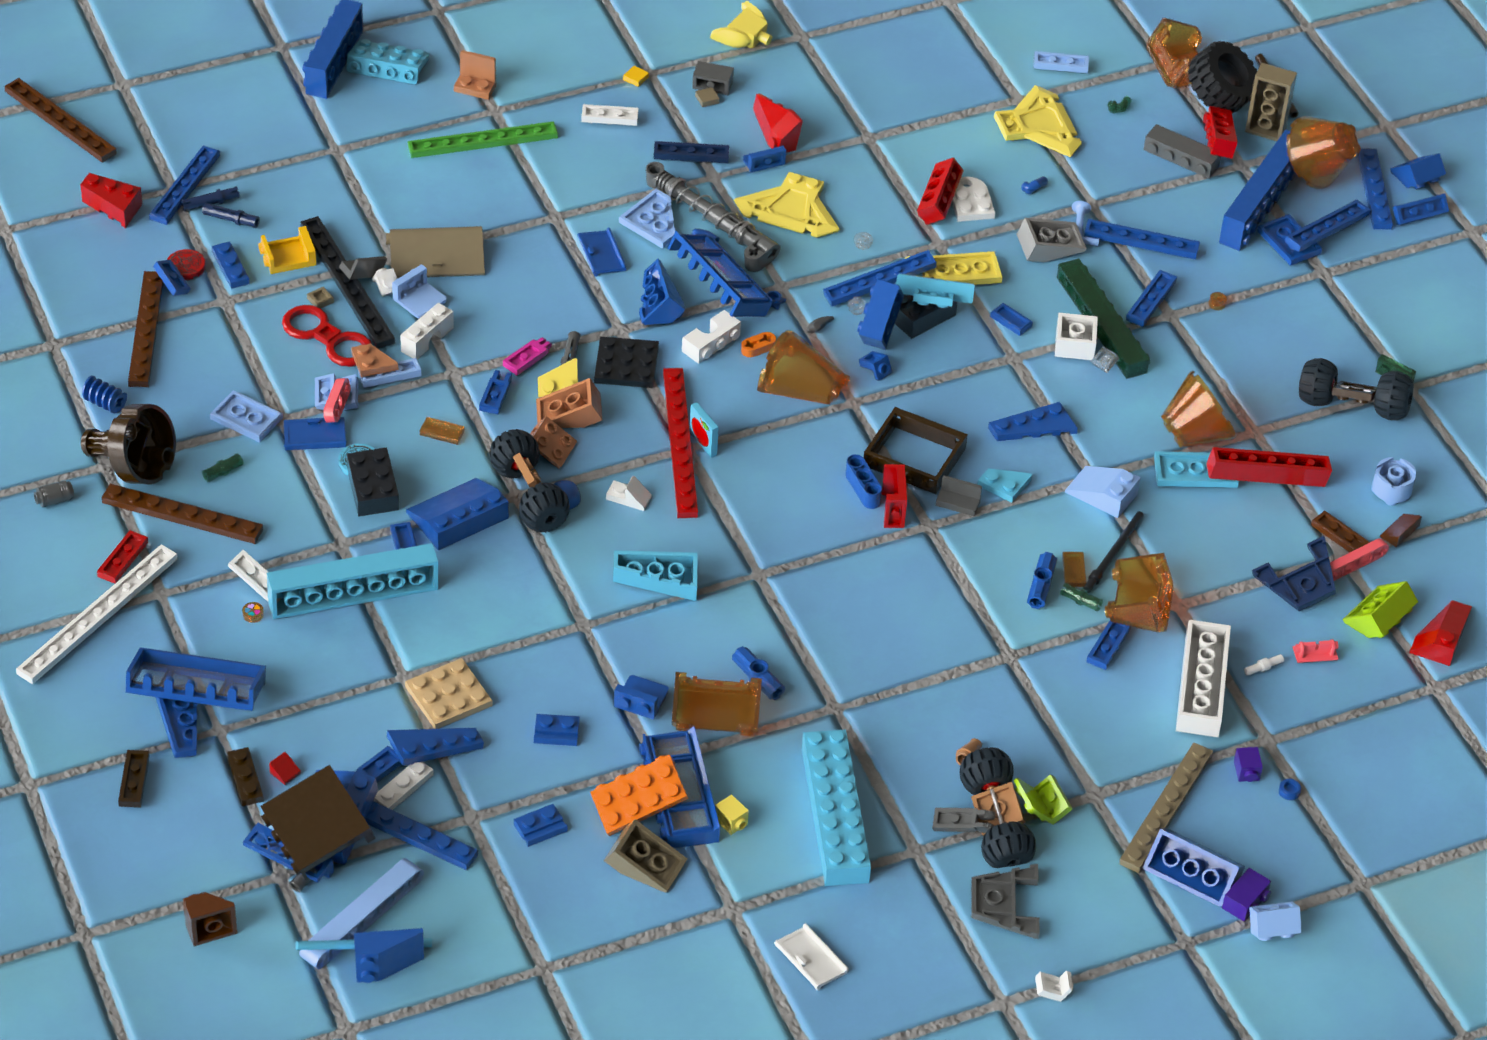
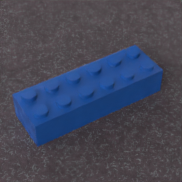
M341 0L335 6L334 13L329 17L326 28L322 29L320 39L316 40L315 48L310 51L308 60L303 64L302 71L305 72L303 86L306 88V95L328 98L347 63L348 53L359 41L364 31L363 5L361 2Z

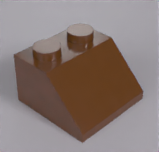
M206 892L183 898L185 924L193 946L238 934L234 902Z

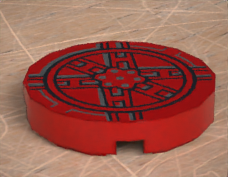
M178 250L167 259L172 260L185 280H192L197 275L199 277L205 271V259L201 253L195 250Z

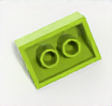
M1407 581L1379 585L1342 620L1345 624L1368 638H1382L1389 634V630L1393 626L1401 622V618L1404 615L1409 614L1413 610L1418 600Z

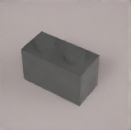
M698 61L693 73L692 89L702 90L713 87L716 93L728 95L733 83L734 67Z

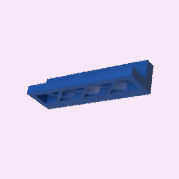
M257 823L244 839L243 846L293 870L291 866L293 862L289 861V859L287 860V858L285 859V855L281 850V847L284 845L282 842L277 843L271 834L273 830ZM255 838V842L259 844L253 843L252 840ZM328 858L315 866L316 874L311 871L305 872L309 879L317 883L323 876L330 878L334 873L333 860Z

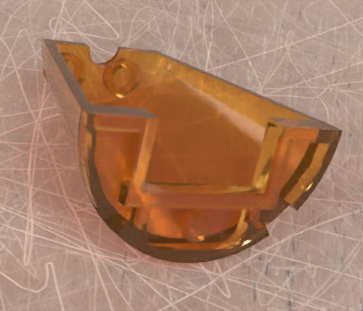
M787 330L775 341L766 357L768 362L765 369L762 368L757 391L829 405L834 398L836 399L839 396L842 387L847 386L850 376L840 370L796 332Z

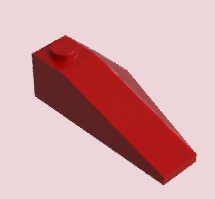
M1452 600L1415 636L1410 653L1450 666L1472 606Z

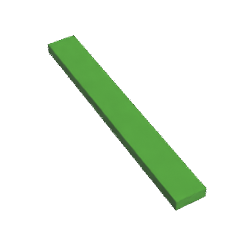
M554 121L412 140L407 141L411 158L556 139L558 138V132Z

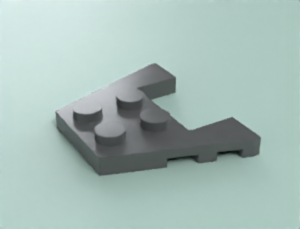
M1032 864L1029 868L1020 869V867L1012 868L1011 872L1001 874L998 871L972 877V919L1039 939V917L1016 916L1015 884L1038 885V864Z

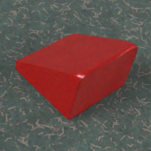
M283 752L269 763L270 774L284 785L301 773L300 769L286 752Z

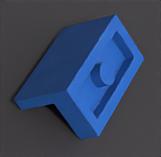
M784 146L750 153L744 155L743 160L750 172L785 165L786 149Z

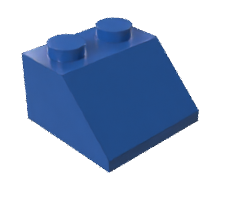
M1440 153L1418 157L1390 168L1391 173L1406 188L1414 186L1415 189L1426 186L1425 182L1428 181L1429 183L1437 182L1440 180V176L1446 174Z

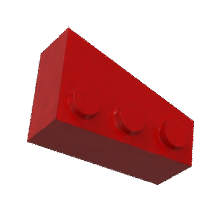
M88 173L80 184L82 202L98 212L103 211L108 215V218L119 221L124 228L128 226L143 205L141 187Z

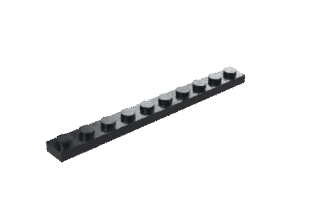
M317 216L300 221L301 227L306 226L315 251L374 346L379 349L395 344V337L359 280L349 279L339 268L341 262L346 261L320 218Z

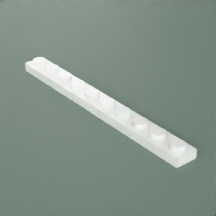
M162 544L17 667V675L34 684L178 559L177 553Z

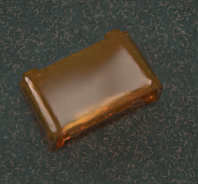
M1163 17L1147 41V50L1168 87L1181 88L1192 86V83L1189 82L1190 74H1188L1191 60L1198 54L1196 48L1202 41L1201 33L1196 26Z
M1158 553L1116 559L1115 568H1112V577L1118 584L1115 602L1108 601V605L1105 606L1106 618H1110L1111 622L1157 633L1167 631L1174 587L1165 554Z
M676 672L672 711V726L676 727V730L687 731L694 726L695 729L739 732L742 736H753V733L758 732L762 679L751 678V682H747V684H744L745 680H740V682L697 679V676H693V680H691L690 677H686L687 673Z

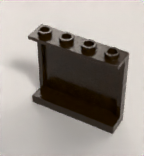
M330 765L260 806L264 813L261 815L262 820L267 828L272 826L274 829L271 831L272 836L277 843L282 842L284 845L281 847L283 854L287 860L292 858L294 861L291 864L297 876L302 874L305 881L308 880L305 872L363 837L367 843L376 839L368 823Z

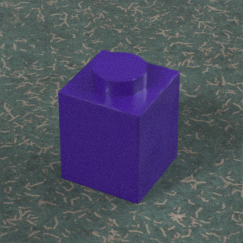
M1258 747L1237 748L1234 765L1238 782L1260 781L1263 766Z

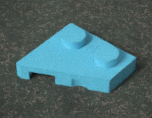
M988 468L978 479L977 485H981L983 489L1012 503L1030 483L1032 474Z

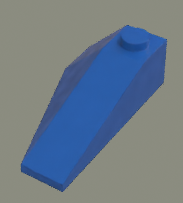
M657 258L644 271L642 287L645 288V293L641 296L643 307L639 310L641 322L644 325L672 323L680 318L685 311L681 296L661 260Z

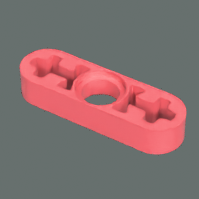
M339 378L334 382L324 407V419L327 423L338 422L351 390L348 378Z

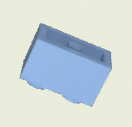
M1294 902L1250 907L1251 933L1263 941L1271 940L1274 936L1290 938L1294 934L1301 933L1300 907Z

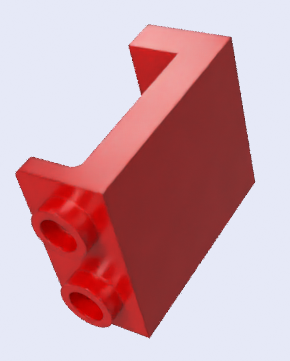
M885 464L882 483V495H886L884 528H904L907 508L905 464Z

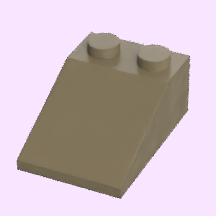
M634 819L623 829L604 861L622 875L666 893L688 858Z

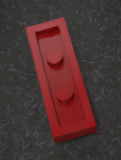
M129 530L97 570V577L117 583L148 544V537Z

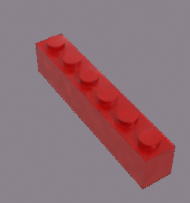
M1213 447L1206 463L1209 478L1325 487L1332 473L1329 456Z

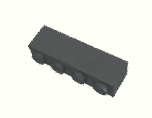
M1156 124L1145 137V151L1204 177L1210 178L1220 165L1221 156L1212 155L1210 147Z

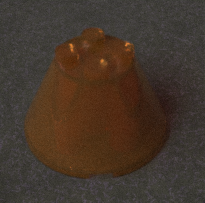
M1302 116L1294 120L1290 125L1292 127L1291 132L1287 135V151L1290 162L1298 177H1303L1307 181L1306 185L1312 188L1322 189L1330 186L1356 154L1360 153L1361 148L1355 134V127L1352 124L1348 125L1333 120Z
M1192 370L1186 376L1163 412V415H1161L1165 428L1169 433L1172 432L1179 448L1235 439L1236 433L1230 421H1227L1221 413L1223 412L1222 407L1199 375L1194 376L1195 371Z

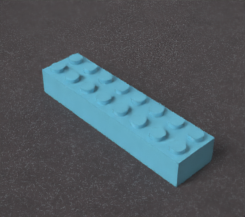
M432 543L267 572L268 603L273 619L438 590V559Z
M846 730L803 732L802 754L825 886L869 883L871 865Z

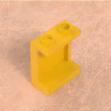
M306 226L298 227L299 236L267 242L265 235H261V243H258L259 252L264 254V265L269 267L271 274L316 265V251Z

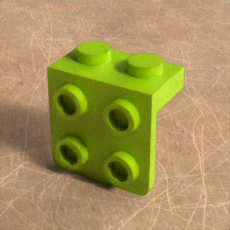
M1051 774L1035 787H1032L1018 777L1014 780L1017 786L1015 788L1016 792L1026 802L1024 804L1026 810L1031 815L1036 814L1041 821H1047L1054 825L1073 810L1056 778Z

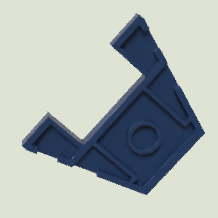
M1324 536L1307 543V547L1315 561L1278 578L1268 562L1253 569V576L1298 611L1335 595L1336 590Z

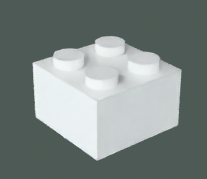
M1059 313L1056 328L1055 357L1094 360L1098 316Z

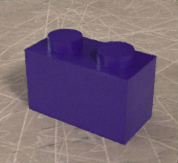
M1248 868L1225 894L1222 909L1245 922L1250 916V907L1259 906L1261 902L1265 903L1270 897L1271 880Z

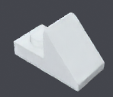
M632 476L628 484L613 481L606 493V500L642 511L645 510L652 497V494L635 476Z

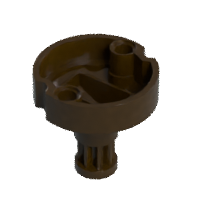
M130 404L122 408L121 414L113 419L109 430L87 429L81 437V449L88 457H97L99 455L109 457L114 472L126 483L155 484L162 480L163 472L170 470L176 452V435L170 417L161 407L154 404Z

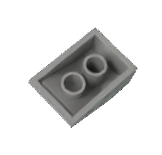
M1025 218L1017 232V237L1027 261L1047 262L1085 252L1087 249L1076 222Z

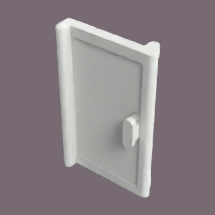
M806 923L799 930L774 942L775 946L784 953L817 991L827 983L848 973L849 968Z

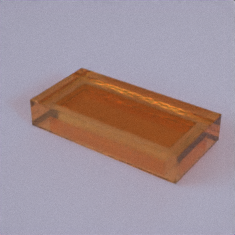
M426 417L420 429L421 436L458 445L465 432V426Z
M1063 552L1062 561L1065 587H1084L1086 584L1083 552Z

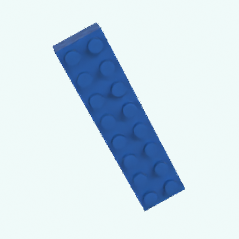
M1288 130L1283 132L1224 214L1219 239L1220 244L1238 251L1248 244L1251 234L1256 233L1258 224L1263 223L1266 213L1271 212L1274 202H1278L1281 192L1286 191L1289 181L1294 179L1297 169L1300 170L1304 163L1302 156L1307 148L1305 145L1306 137Z

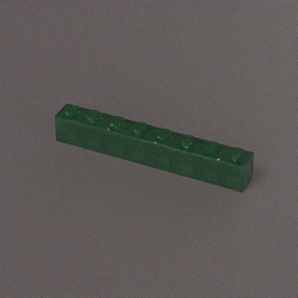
M1079 258L1058 264L1056 278L1082 315L1098 316L1097 337L1125 378L1128 379L1146 374L1150 364L1149 355L1141 348L1140 342L1134 338L1131 329L1127 328L1121 315H1118L1113 304L1106 298L1104 291L1097 285L1095 278L1088 272L1086 265H1083Z

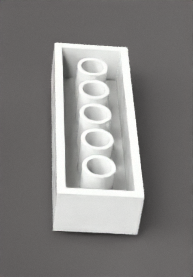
M1189 620L1176 722V731L1212 737L1219 736L1223 713L1230 625Z

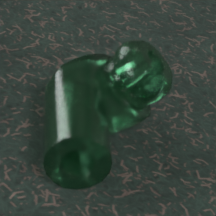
M1125 96L1118 104L1115 100L1113 102L1109 101L1107 104L1108 110L1111 113L1125 112L1132 100L1130 97Z

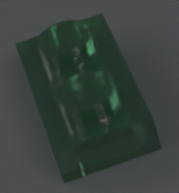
M1384 354L1378 358L1376 373L1383 375L1390 371H1400L1407 374L1414 383L1415 370Z

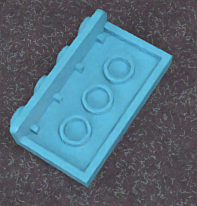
M362 39L355 44L347 55V71L416 84L419 72L429 60V53L421 49L411 50L406 49L404 46L395 47L383 42L374 43L368 39Z

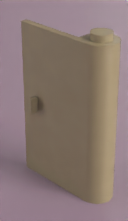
M482 226L389 229L390 233H386V245H390L391 268L394 269L397 278L402 277L421 264L427 268V277L485 275Z

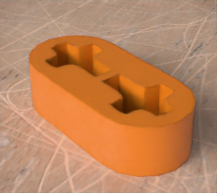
M763 332L746 338L742 341L741 353L746 357H755L769 352L775 348L776 336L771 332Z

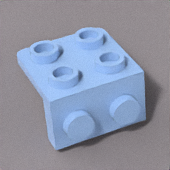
M422 264L392 282L393 300L416 318H421L437 303L442 305L446 303V296L427 283V268Z

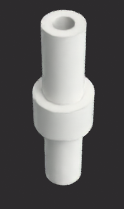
M1279 654L1269 659L1263 658L1258 660L1256 664L1244 668V672L1247 676L1259 671L1265 672L1270 670L1272 666L1284 662V657Z

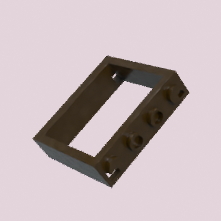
M894 407L864 451V459L870 469L882 474L884 473L885 464H902L878 454L895 428L950 448L953 451L936 476L905 465L907 484L936 494L941 487L943 476L950 474L965 451L968 434Z

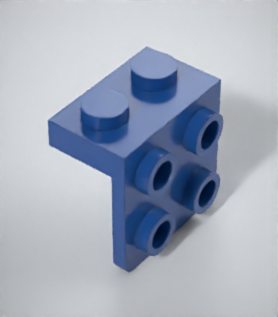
M630 675L624 686L617 684L614 690V707L654 720L669 692V688L666 685Z

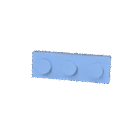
M1035 51L1033 68L1088 73L1089 56Z
M413 358L397 362L398 370L366 377H361L358 371V375L363 388L422 376L421 368L417 359Z

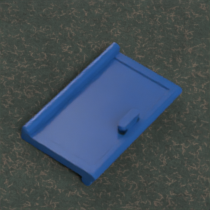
M607 228L606 231L577 234L595 277L599 273L626 271L627 266L610 228Z
M340 417L338 422L327 423L324 418L284 420L285 451L346 447L344 417Z

